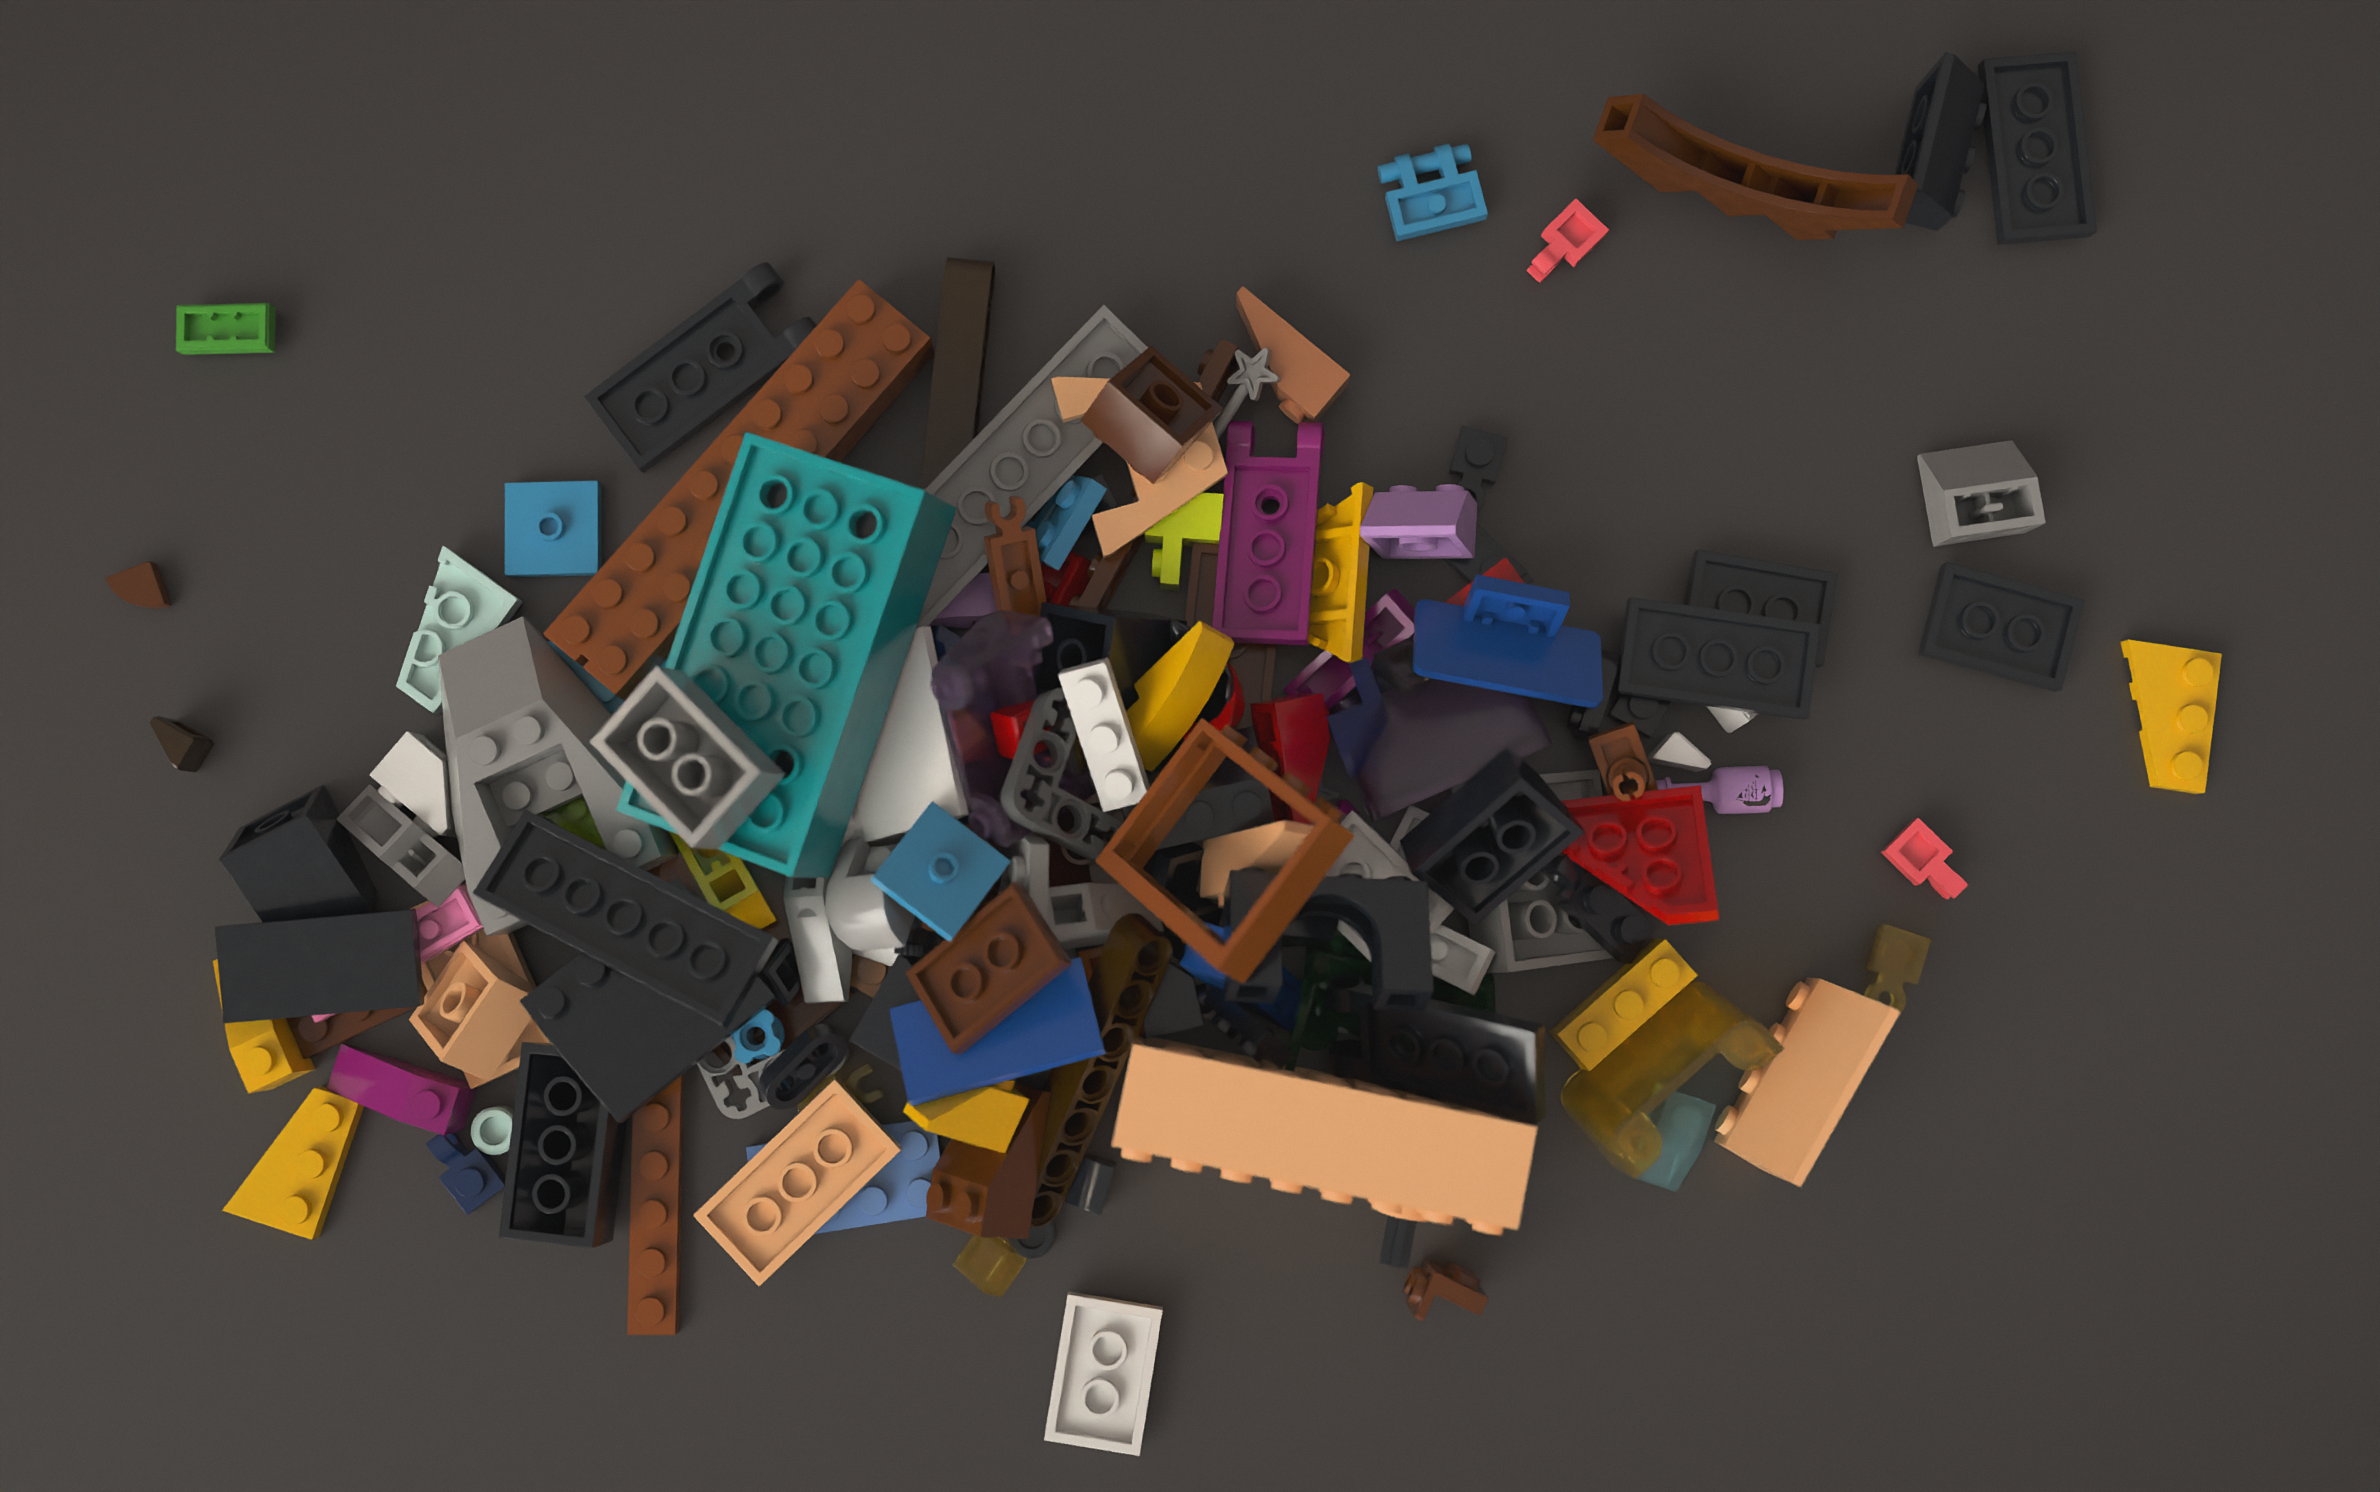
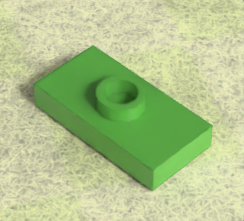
M270 303L177 305L176 351L183 355L275 353L276 307Z

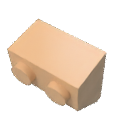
M463 940L425 995V1004L416 1008L409 1021L442 1062L490 1081L496 1070L509 1058L511 1048L525 1027L534 1021L520 1002L523 997L534 989L525 979L473 944Z

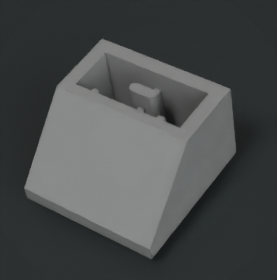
M2012 440L1917 455L1933 547L2023 534L2046 523L2038 476Z

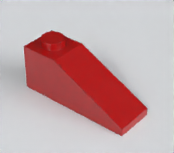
M1297 693L1250 703L1258 748L1279 763L1274 773L1282 778L1286 771H1288L1309 786L1311 791L1306 797L1315 804L1330 744L1328 728L1330 715L1324 702L1323 693ZM1268 788L1275 823L1285 820L1310 825V820Z

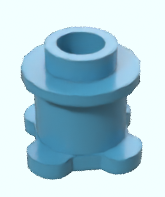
M764 1009L732 1034L736 1045L734 1051L735 1059L740 1063L747 1064L754 1058L765 1059L778 1054L785 1039V1031L780 1019L771 1011ZM757 1027L762 1028L765 1032V1039L762 1044L757 1043L754 1039V1031Z

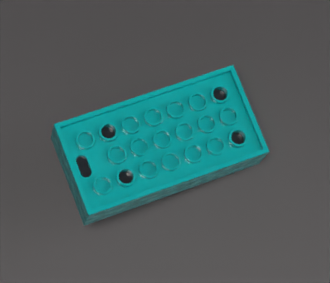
M745 432L665 668L685 672L785 774L719 850L790 877L830 878L957 508L924 490ZM626 780L616 811L677 833Z

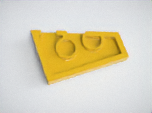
M2129 639L2121 641L2123 656L2128 658L2133 680L2132 683H2129L2132 700H2137L2142 725L2139 735L2150 787L2193 794L2205 793L2222 654Z

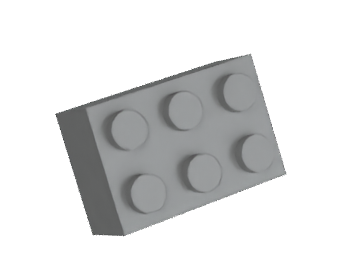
M659 666L653 669L590 741L692 848L719 849L785 775L685 672Z

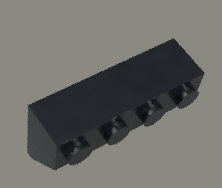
M522 1042L498 1238L593 1249L613 1241L627 1119L622 1123L617 1122L551 1043Z

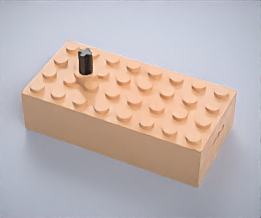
M1141 1034L1137 1036L1132 1045L1112 1146L1122 1148L1121 1156L1132 1160L1151 1162L1152 1154L1172 1158L1171 1167L1185 1171L1200 1173L1202 1165L1221 1168V1177L1233 1181L1251 1183L1252 1175L1270 1178L1272 1188L1286 1192L1301 1193L1302 1186L1318 1188L1319 1192H1322V1198L1335 1202L1351 1204L1353 1196L1366 1198L1368 1202L1372 1203L1373 1209L1388 1215L1379 1263L1395 1268L1408 1269L1417 1221H1432L1452 1225L1453 1217L1466 1219V1222L1473 1224L1472 1229L1489 1234L1503 1235L1504 1227L1518 1230L1537 1127L1530 1123L1353 1078H1339L1331 1073L1288 1064L1280 1070L1268 1060H1262L1258 1063L1249 1056L1156 1037L1147 1039L1146 1035Z

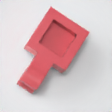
M1575 198L1542 232L1541 237L1549 245L1532 260V265L1527 269V272L1541 283L1563 258L1575 267L1607 235L1609 229Z
M1919 818L1913 819L1881 851L1915 886L1920 885L1927 878L1931 886L1946 900L1950 897L1956 898L1968 886L1965 880L1944 862L1953 850Z

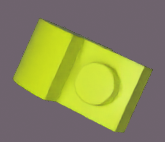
M1203 492L1145 532L1146 543L1163 544V549L1153 550L1152 577H1160L1161 590L1179 591L1183 546H1193V542L1219 545L1224 494Z

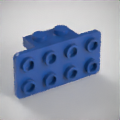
M1476 574L1464 606L1428 599H1421L1417 602L1414 610L1413 671L1417 675L1587 708H1597L1603 700L1600 636L1594 631L1562 625L1570 607V592Z

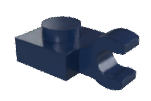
M456 1133L438 1134L426 1143L430 1152L449 1168L438 1179L466 1215L474 1212L505 1187L506 1176L490 1155L480 1151L478 1147L469 1153Z

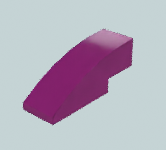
M1396 588L1392 589L1365 613L1362 665L1355 666L1324 650L1283 690L1287 695L1323 693L1325 705L1328 711H1330L1414 634L1415 609Z

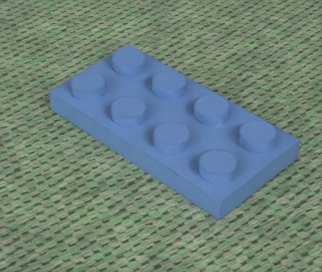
M914 1120L882 1124L903 1149L815 1234L926 1217L927 1192L931 1186L933 1169L942 1155L940 1135L925 1131ZM768 1143L746 1147L748 1162Z

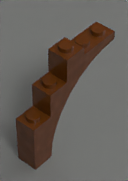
M1645 94L1608 97L1593 138L1595 143L1660 193L1697 191L1727 216L1766 215L1796 240L1834 239L1837 230L1903 228L1918 187V183L1909 175H1874L1835 171L1803 165L1759 153L1697 128L1667 111Z

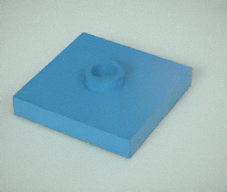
M599 481L505 483V576L510 578L594 576L601 569L602 483Z
M932 801L870 881L950 942L1011 861Z

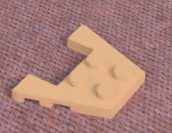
M1059 376L1051 378L1052 388L1063 423L1082 418L1110 379ZM1194 382L1199 388L1202 389L1201 382ZM1213 422L1176 464L1154 485L1143 475L1135 472L1127 462L1138 502L1093 514L1091 517L1103 558L1111 557L1120 548L1150 530L1162 519L1175 510H1179L1227 476V468Z

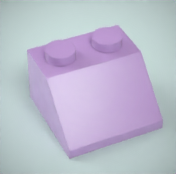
M1458 485L1436 486V491L1418 492V489L1412 486H1392L1389 492L1374 493L1360 527V536L1382 559L1475 558L1477 502L1469 491H1464V488Z

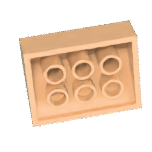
M1808 977L1804 983L1798 982L1790 992L1786 1001V1006L1790 1009L1782 1023H1775L1767 1032L1762 1043V1047L1766 1050L1757 1066L1751 1064L1743 1074L1738 1086L1742 1092L1734 1106L1728 1105L1720 1114L1715 1124V1130L1718 1131V1134L1714 1139V1142L1761 1170L1799 1187L1802 1186L1900 1014L1898 1010L1823 979Z

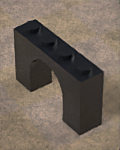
M1247 867L1239 871L1230 870L1224 889V940L1226 942L1278 873H1269L1256 867ZM1356 873L1324 876L1288 926L1298 919L1317 915L1333 917L1347 923L1361 935L1370 952L1373 1009L1423 1012L1433 993L1427 882L1412 881L1405 876H1392L1386 879L1363 878ZM1281 935L1244 984L1224 974V1001L1275 1003L1282 986Z

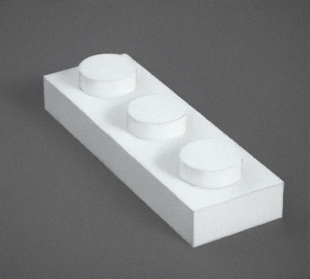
M1109 658L1061 670L1058 676L1103 812L1139 803L1150 788Z

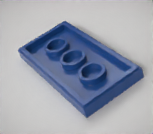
M1081 957L1071 959L1072 964L962 1054L951 1052L921 1000L890 1008L901 1069L910 1105H919L1106 1054Z

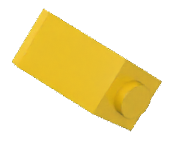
M1010 1079L911 1106L907 1102L903 1112L925 1131L1005 1153L1029 1099L1014 1088L1016 1080Z

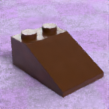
M1015 1083L1014 1088L1026 1096L1029 1101L1005 1153L951 1138L933 1169L931 1186L926 1197V1218L978 1237L1028 1239L1051 1092Z

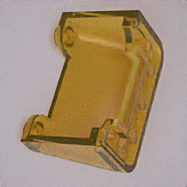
M1692 980L1591 1071L1580 1068L1563 1085L1561 1092L1562 1105L1568 1115L1613 1167L1636 1180L1655 1163L1662 1150L1661 1135L1647 1118L1650 1112L1719 1052L1736 1068L1751 1071L1758 1070L1768 1064L1784 1047L1768 1029L1706 983Z

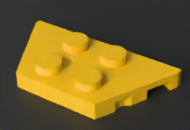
M1364 482L1356 483L1352 486V495L1336 506L1326 504L1318 510L1309 629L1310 644L1355 666L1362 665L1370 547L1360 536V527L1373 498L1374 488Z

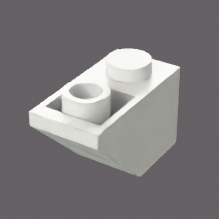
M406 731L369 775L381 785L378 792L387 801L399 808L405 805L417 815L413 822L434 838L438 835L457 838L450 806L446 754L424 735Z

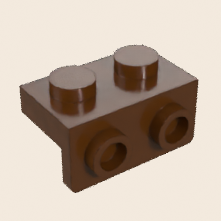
M1427 1258L1424 1259L1420 1268L1415 1265L1412 1267L1402 1290L1403 1293L1407 1294L1406 1304L1413 1317L1421 1321L1425 1319L1435 1295L1481 1316L1489 1297L1480 1287L1481 1280L1474 1276L1475 1272L1451 1260L1444 1267Z

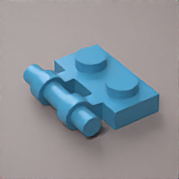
M1449 143L1434 147V152L1410 157L1409 153L1394 157V162L1377 166L1381 184L1398 180L1401 185V189L1388 191L1385 196L1396 242L1486 220L1488 212L1477 170L1458 174L1456 167L1457 165L1471 162V152L1468 144L1451 147ZM1436 170L1441 174L1442 179L1418 184L1416 175Z
M1072 475L1042 506L1035 520L1027 522L1026 526L1035 529L1040 564L1059 571L1107 491V488L1093 479Z

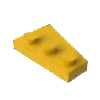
M314 1087L222 1211L307 1239L319 1238L364 1106L329 1091L326 1087Z

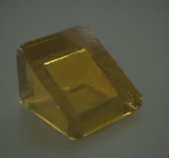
M973 1235L953 1266L983 1293L1001 1297L1027 1259L1018 1255L1008 1243L1000 1238H985Z

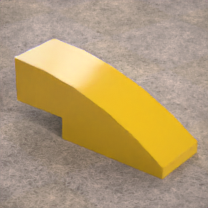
M1199 621L1134 684L1139 699L1126 711L1144 769L1150 772L1164 760L1192 726L1210 698L1234 647V643L1229 636L1202 621Z

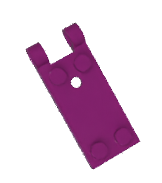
M1231 420L1228 424L1226 453L1228 474L1224 478L1222 523L1219 538L1212 628L1229 636L1234 643L1308 645L1321 463L1325 439L1323 422H1299L1296 458L1253 457L1255 451L1254 421ZM1270 499L1280 503L1278 511L1273 514H1267L1262 510L1264 502Z

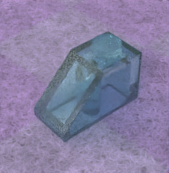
M1658 1085L1629 1176L1676 1192L1702 1151L1716 1105Z

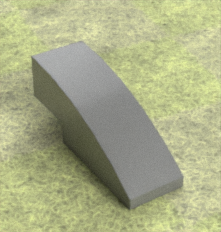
M370 784L336 819L378 858L390 866L415 890L438 908L465 880L462 862L421 829L400 809L387 801Z

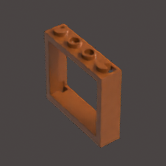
M1201 718L1095 862L1214 968L1244 984L1355 835L1339 823L1345 815L1321 796L1315 804L1306 797L1311 791L1309 786L1288 771H1286L1282 778L1274 773L1279 765L1274 759L1256 746L1250 753L1242 748L1248 740L1228 724L1220 731ZM1226 756L1230 757L1315 824L1227 942L1142 869Z

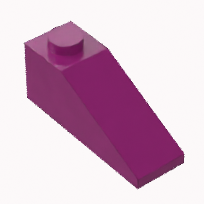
M342 1043L326 1088L397 1121L441 1135L464 1130L477 1088L470 1089L468 1082L346 1043Z

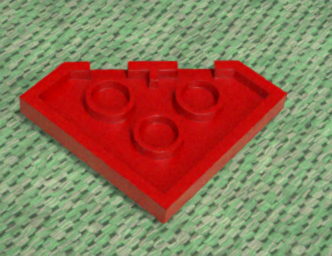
M1701 785L1644 791L1638 798H1635V795L1631 796L1630 801H1622L1616 795L1561 801L1585 831V833L1563 850L1562 854H1567L1575 863L1667 925L1719 920Z

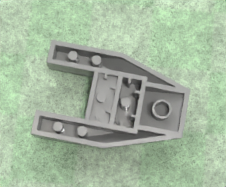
M522 616L438 655L450 806L468 893L486 936L509 934L528 925L472 894L525 809L541 816L584 796L608 852L645 871L678 856L668 830L616 811L626 779L590 743L613 714L526 617Z

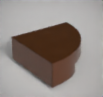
M147 561L105 577L113 592L130 604L151 609H162L172 606L158 565L155 562Z

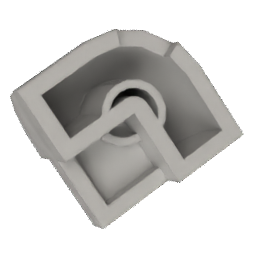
M861 837L847 840L840 848L826 889L825 915L835 935L851 949L867 951L905 947L915 915L870 881L898 844L870 847Z

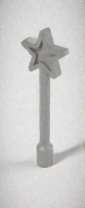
M1262 349L1253 358L1240 350L1235 351L1240 369L1227 380V383L1232 386H1239L1214 424L1218 440L1248 393L1252 400L1257 401L1260 398L1263 383H1278L1281 381L1280 376L1267 369L1272 354L1270 349Z

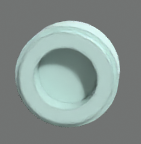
M493 1106L482 1110L474 1118L471 1126V1137L475 1146L480 1151L490 1155H498L509 1151L514 1110L507 1106Z

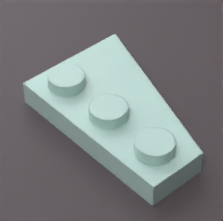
M442 546L438 558L440 566L434 584L429 586L424 603H427L419 629L413 633L396 684L397 688L432 713L438 715L443 711L438 655L507 624L523 603L518 597L445 546Z

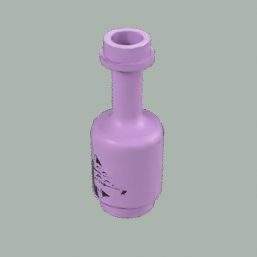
M1767 765L1720 767L1713 771L1709 782L1672 784L1670 777L1656 780L1659 790L1701 785L1703 801L1713 803L1714 810L1722 815L1768 813L1771 808L1781 807L1783 803L1784 791L1781 772L1778 769L1769 770Z

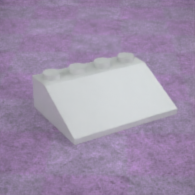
M930 626L915 629L841 847L847 840L861 837L870 847L899 844L932 801L956 820L969 815Z

